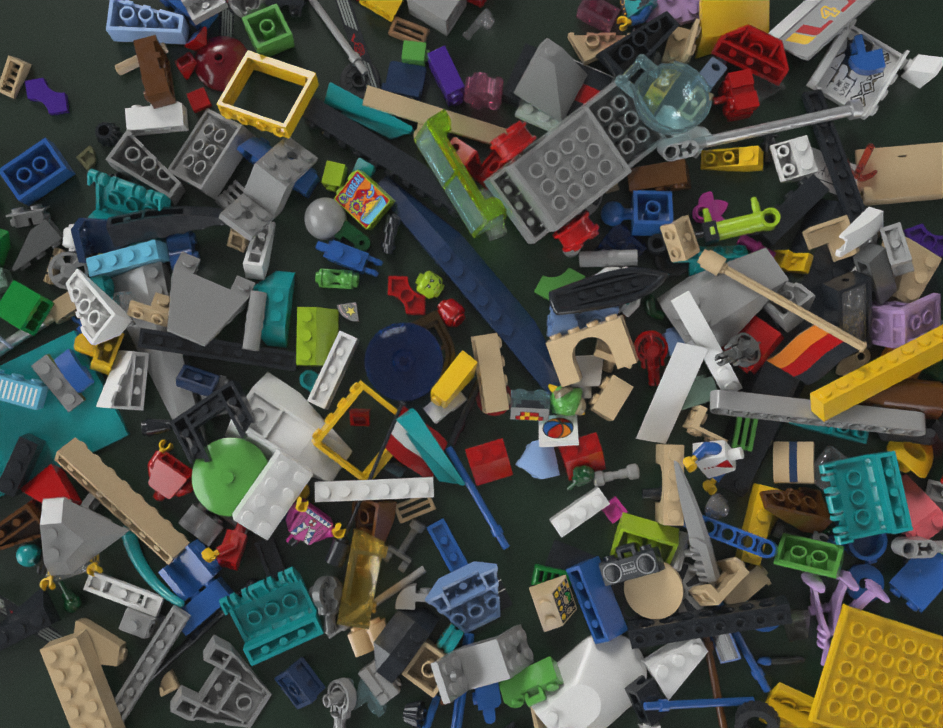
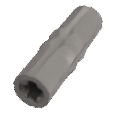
M614 249L580 251L579 265L580 267L603 268L638 266L637 250Z
M250 292L242 349L259 351L265 318L264 312L267 293Z

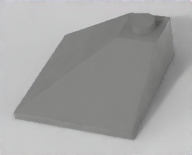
M546 38L538 46L514 94L560 123L567 115L587 74L562 47Z

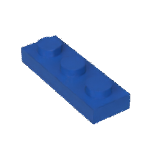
M444 518L426 527L450 572L468 564Z

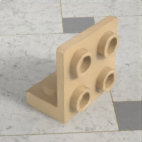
M696 18L690 30L677 27L668 37L661 63L683 69L685 63L690 62L691 56H693L696 49V38L699 37L701 26H698L700 19Z
M701 405L691 407L682 426L687 429L686 432L695 437H705V442L728 441L699 427L707 419V408Z

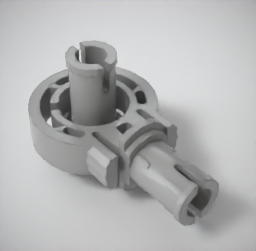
M350 678L333 680L328 686V694L322 698L324 706H327V708L331 707V716L334 718L333 728H345L346 719L351 717V711L356 706L357 692L354 682Z

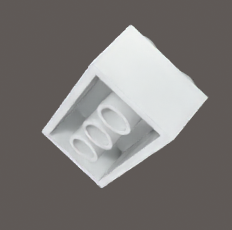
M277 449L232 513L234 521L268 540L313 476V472L310 468L282 450Z

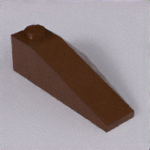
M799 487L798 490L787 488L785 491L776 489L759 493L765 510L802 532L813 534L814 530H816L818 533H821L833 522L830 520V514L820 490Z
M392 499L363 500L355 517L356 528L353 529V535L357 537V546L354 548L356 572L368 579L372 578L394 522L397 502ZM358 500L353 501L352 514L355 510Z

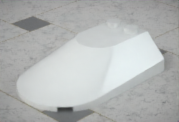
M591 635L557 662L564 684L559 685V688L553 692L545 691L547 699L531 707L547 728H607L632 705L624 688L641 675L645 676V679L647 678V668L642 661L644 657L639 648H631L630 639L623 635H619L609 642L595 644Z

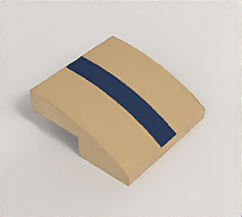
M773 442L774 483L815 484L814 442Z

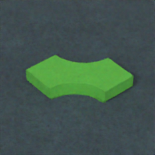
M568 268L565 273L558 277H546L543 275L534 293L549 301L550 291L584 279L585 276L571 268Z

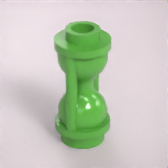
M320 268L319 272H316L315 282L322 288H358L359 273L354 272V270Z

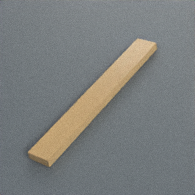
M367 85L363 106L492 145L490 141L504 132L507 134L506 128Z

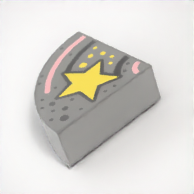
M356 302L337 305L339 312L344 318L353 322H359Z

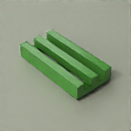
M737 417L731 447H741L743 450L752 451L758 419L752 418L748 444L745 446L750 418H745L741 444L737 445L742 417Z

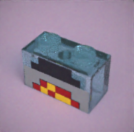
M511 390L510 420L549 421V392L544 390Z

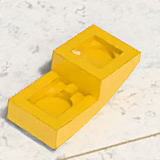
M774 250L776 252L774 259L783 272L809 273L814 257L812 254L793 253L790 250Z

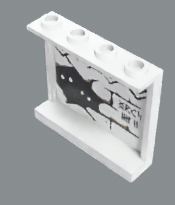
M854 19L847 30H842V35L837 34L806 86L813 90L821 89L824 97L839 106H845L847 101L859 99L863 105L861 119L865 120L868 116H873L878 110V102L882 101L888 94L887 87L889 84L892 85L897 79L898 75L896 73L898 69L901 70L907 63L908 59H906V56L910 51L906 50L903 54L899 53L854 26L857 21ZM863 35L866 52L882 48L886 65L882 73L863 76L855 73L850 68L848 60L850 56H853L850 52V43H852L854 36Z

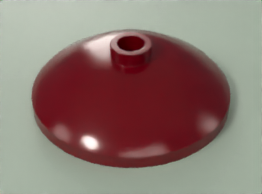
M216 36L208 39L207 45L198 49L195 56L197 62L195 71L198 78L208 88L224 91L247 52L246 47L239 40L230 36ZM221 56L222 59L220 61H217V58Z

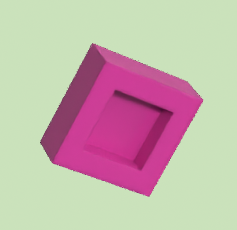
M616 496L608 501L610 503L608 506L602 509L612 524L621 518L623 512H628Z

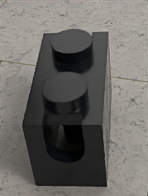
M641 675L624 688L641 723L652 727L669 713L659 712V710H644V702H656L658 699H664L660 695L658 684L653 678L647 680L645 676Z

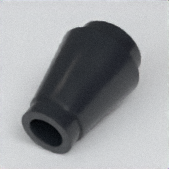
M146 418V420L141 421L142 435L152 437L171 431L170 420Z

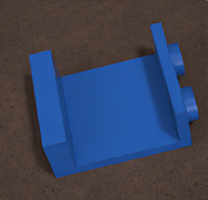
M198 539L185 547L186 549L171 564L158 572L183 601L189 599L191 595L200 590L205 583L222 570L216 559L208 563L202 558L201 553L206 547Z

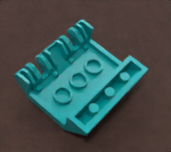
M95 169L88 171L87 185L90 186L93 182L96 184V210L88 218L108 219L109 217L146 209L158 208L160 211L163 207H171V199L163 193L151 189L147 190L143 186L114 176L110 177L108 174ZM154 238L150 239L149 241L158 240L165 242L166 238ZM136 242V243H132V244H130V245H128V246H133V245L140 244V243H144V242Z
M895 451L866 454L818 465L820 474L826 473V475L821 476V480L825 482L830 481L831 485L824 489V493H830V495L825 496L829 513H835L830 516V520L839 521V526L832 528L833 533H839L834 535L836 545L854 542L853 539L883 533L897 534L913 530Z
M293 566L285 569L284 572H278L279 581L270 576L266 580L263 579L248 586V589L246 587L241 589L242 598L232 593L230 597L225 596L219 599L224 614L230 613L245 642L243 651L251 666L324 634L317 607L309 595L301 574Z

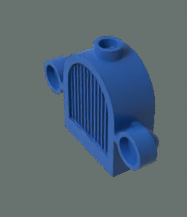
M834 521L835 525L839 526V521ZM886 533L853 539L854 542L842 544L844 550L849 555L865 560L866 564H873L885 552L887 536ZM833 534L829 536L827 543L836 544Z

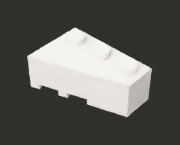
M118 351L96 407L143 411L149 353Z
M698 638L667 643L642 661L652 678L657 682L661 693L669 701L708 651L701 639Z

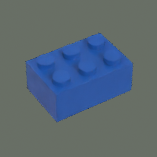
M47 138L42 139L0 168L1 176L15 197L27 206H30L75 175L57 146Z

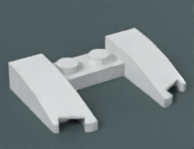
M868 207L840 234L839 238L844 239L845 244L836 250L835 256L842 257L857 247L861 250L869 242L877 245V232L880 228L884 227L883 211Z

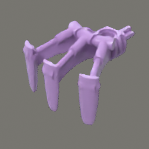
M841 570L840 576L836 579L839 582L835 592L832 593L829 603L824 604L820 603L818 592L824 593L826 587L819 575L810 572L801 574L802 581L810 586L811 605L808 606V611L811 616L816 615L819 624L817 626L819 632L817 633L818 639L816 643L823 649L822 666L825 665L832 642L829 638L834 635L847 587L852 591L859 590L856 580L849 571ZM865 579V588L868 590L857 600L854 599L848 606L862 610L876 596L885 603H889L890 599L883 591L881 585L871 579ZM824 612H825V613H829V614H828V625L826 624V621H825V618H824V615H823Z

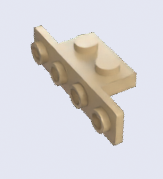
M156 292L151 306L131 300L127 315L167 327L170 296Z

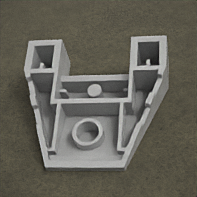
M181 252L171 277L167 331L206 346L238 313L245 309L255 283L237 275L231 289L225 288L195 275L200 259Z
M213 635L203 650L204 661L214 665L215 668L199 693L181 685L170 701V712L190 721H195L196 719L204 720L207 723L220 722L230 726L251 728L272 694L232 644Z

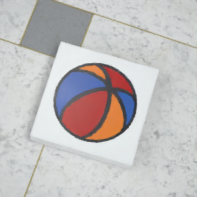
M549 415L548 421H539V447L579 445L577 415Z

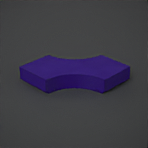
M44 78L25 81L28 100L43 103L51 116L70 113L68 97L65 92L52 91Z
M923 224L903 230L905 237L912 239L935 255L943 257V235L937 236L930 233Z

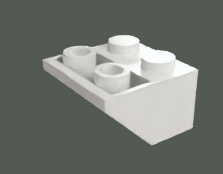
M807 135L769 146L780 183L799 181L805 176L809 178L812 174L818 172Z

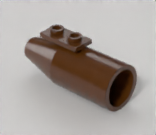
M906 378L857 405L922 412L925 414V419L937 420L943 412V384L940 381Z

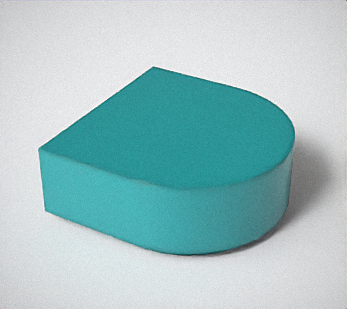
M312 370L304 371L300 375V384L311 392L319 374Z

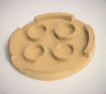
M664 562L666 569L660 572L624 582V594L628 604L636 613L649 619L666 618L672 615L682 602L684 593L682 579L679 573L666 562Z

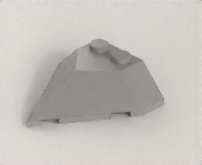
M66 497L44 498L40 520L44 564L51 576L72 574L130 529L124 526L121 527L113 523L112 520L84 506L81 507L71 502L72 500Z

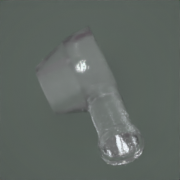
M486 8L469 29L463 33L467 40H470L480 27L488 30L495 23L490 10Z
M120 291L113 295V301L126 314L130 301H136V297L131 291ZM129 316L132 321L127 327L136 325L133 317Z

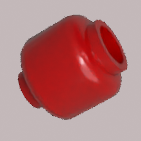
M442 300L438 304V313L446 326L457 327L464 321L465 309L456 300Z

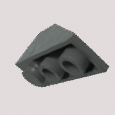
M50 218L30 230L12 268L13 271L19 268L23 271L31 265L29 261L34 257L38 260L47 254L45 251L51 246L54 249L62 243L60 239L63 238V233Z

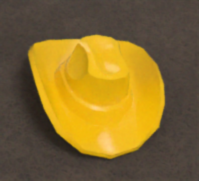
M889 441L887 452H896L900 471L904 473L912 471L920 478L927 477L934 458L932 445Z

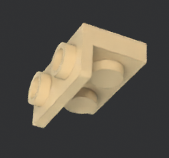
M688 215L682 216L670 224L660 226L672 262L686 261L700 252Z

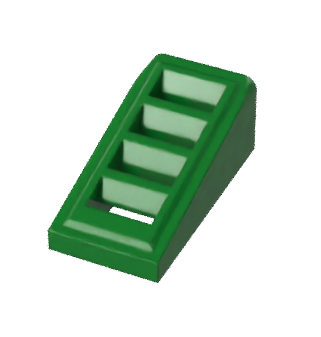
M535 564L531 585L546 582L548 572L551 573L550 580L555 578V574H559L558 577L566 575L569 586L571 585L566 570ZM540 571H544L542 581L538 580Z

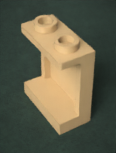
M736 557L718 560L717 565L723 572L716 581L717 585L715 587L711 584L693 586L688 592L700 606L719 605L749 573L742 560Z

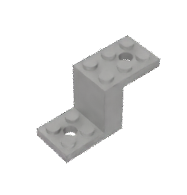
M284 137L254 164L243 194L220 213L219 219L251 241L282 212L295 182L317 162L318 158L291 137L290 139ZM242 215H247L251 219H245Z
M521 624L513 626L499 636L458 647L430 664L443 704L451 703L468 690L511 679L534 662L532 650L528 646L527 636Z

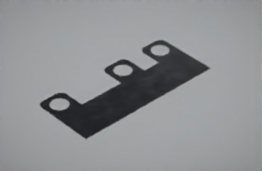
M554 540L544 566L566 570L596 556ZM544 571L540 575V581H542ZM624 582L611 585L613 593L625 597ZM625 597L620 609L623 618L630 621L638 620L640 616L638 613L633 617L625 614V607L629 605Z

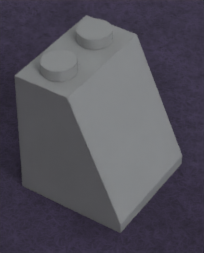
M407 0L409 14L445 36H448L467 6L466 0Z

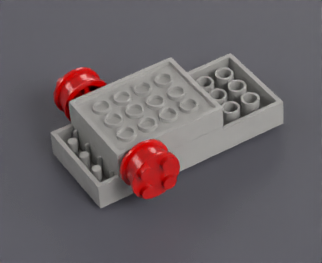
M625 75L606 86L533 144L531 143L537 137L535 135L532 136L525 127L526 121L521 122L519 120L506 129L507 134L504 132L490 141L492 144L490 149L497 152L501 158L499 161L501 164L512 157L514 158L483 182L528 244H535L547 233L556 231L553 237L554 239H559L563 245L562 250L564 252L572 250L576 252L584 246L583 242L587 239L591 240L599 234L598 224H593L588 217L590 215L589 211L580 212L631 173L632 170L630 168L657 148L661 140L667 138Z

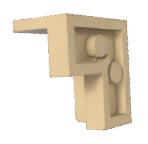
M845 215L803 231L808 250L827 244L833 262L857 254L860 251L859 247L842 257L835 256L836 250L845 244L844 239L839 238V236L850 225L848 216Z

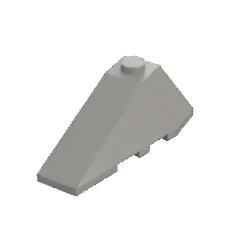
M787 281L777 292V294L808 311L815 299V295L796 282L793 284ZM771 300L762 308L787 333L804 320Z

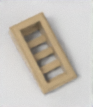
M8 55L0 79V93L16 99L32 64ZM12 72L18 73L17 76L12 75ZM9 78L15 80V83L9 82ZM8 85L12 87V91L6 89L5 86Z

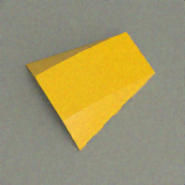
M699 0V26H701L699 38L695 41V59L711 54L721 35L744 25L750 24L769 33L770 0Z

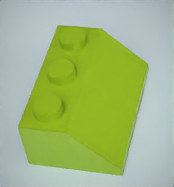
M297 307L296 365L323 367L339 333V310L320 307Z
M623 512L616 529L610 555L615 554V557H618L615 548L635 542L638 551H640L639 547L651 544L652 547H659L663 561L670 565L679 545V529ZM632 551L623 553L625 558L633 556Z

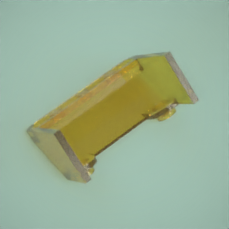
M354 529L337 624L369 629L371 613H375L377 601H374V594L382 558H386L388 546H384V541L362 530Z

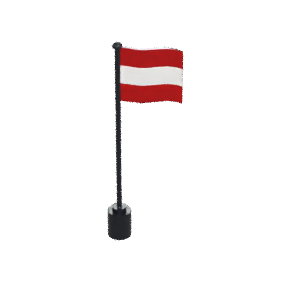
M403 400L399 401L398 410L367 480H372L385 448L399 462L422 477H433L434 475L407 437V431L396 420L408 411L405 407L406 402ZM425 424L444 451L447 441L436 430ZM358 500L344 537H334L325 557L327 563L336 567H343L352 546L347 536L363 500Z

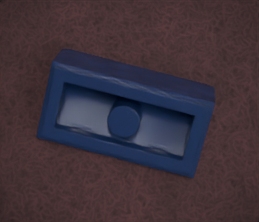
M184 364L176 377V386L207 397L216 391L221 376Z

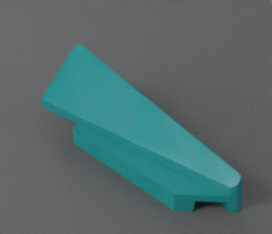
M332 82L329 83L324 103L333 109L342 111L341 114L359 125L391 141L414 133L413 127L388 113L363 106V99Z
M411 408L396 419L407 431V437L438 481L465 485L416 410Z

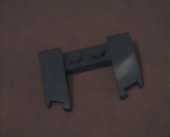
M229 381L169 422L190 464H195L196 459H204V462L212 461L200 427L224 410H227L241 439L247 437L246 431L251 423L255 424L256 420L251 406L238 381Z

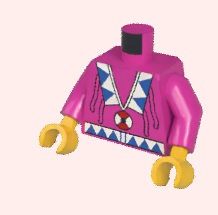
M302 497L297 498V502L292 504L286 515L287 528L291 533L286 542L292 547H295L300 540L307 545H311L314 542L330 537L343 538L346 529H340V523L332 527L331 517Z

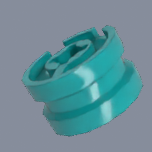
M450 623L435 646L439 649H444V653L448 654L456 647L464 632L460 629L457 630L455 625Z

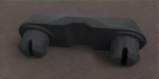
M926 428V434L923 436H905L878 432L880 440L887 442H912L914 444L930 446L938 441L937 433L933 429Z

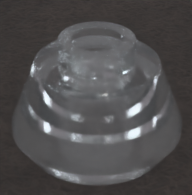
M715 493L708 500L704 512L707 517L720 519L728 514L730 507H728V501L722 494Z

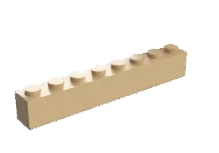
M75 437L57 451L54 460L168 565L186 549L185 547L190 543L186 536L174 529L172 523L161 517L157 509L148 505L140 494H136L126 481H122L112 468L107 467L98 455L93 454L84 442L79 441Z

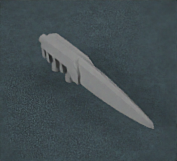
M674 461L681 508L691 545L690 549H684V557H692L693 560H696L694 565L688 566V572L697 573L699 581L708 582V584L715 587L717 585L716 581L720 577V572L711 539L688 480L680 464Z

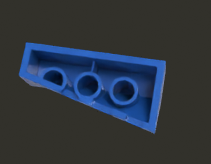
M252 136L239 145L237 150L245 160L254 165L273 147L270 146V142L265 138L260 137L258 139ZM310 168L295 182L292 189L309 199L320 182V178L317 175L318 172Z

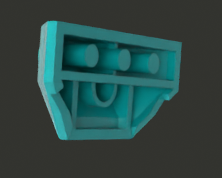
M275 271L253 288V291L267 293L265 318L261 333V339L267 346L287 348L296 275L294 272Z

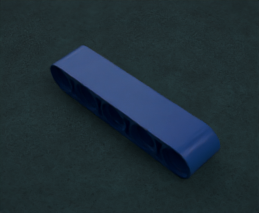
M702 515L705 526L708 522L714 524L713 532H708L711 538L763 558H773L778 553V546L772 540ZM727 529L733 531L734 535L731 540H727L724 536V532ZM746 536H750L753 539L751 547H746L743 543V539ZM766 543L771 544L773 548L770 555H766L763 552V546Z

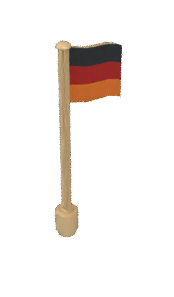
M706 249L700 255L697 263L703 269L716 276L719 273H724L814 324L798 334L781 352L767 359L768 362L809 385L816 382L844 358L857 350L862 352L866 349V341L863 342L729 267L725 263L727 258Z

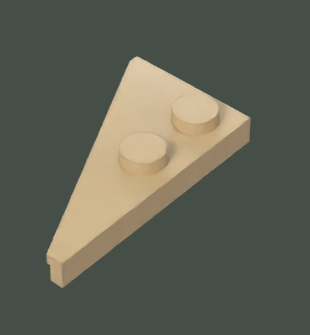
M570 32L567 38L585 66L598 60L595 57L596 54L627 35H616V33L595 34L587 32L586 35H574V32Z

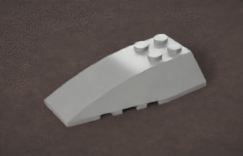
M767 248L727 262L729 267L776 293L789 280ZM707 270L689 276L657 298L663 311L685 344L695 345L671 300L689 291L720 347L726 345L732 337L736 336L770 300L724 273H719L716 276Z

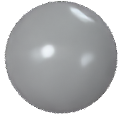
M327 197L316 199L310 203L304 215L307 230L312 236L320 240L335 239L334 235L341 229L344 221H347L345 209L334 199Z

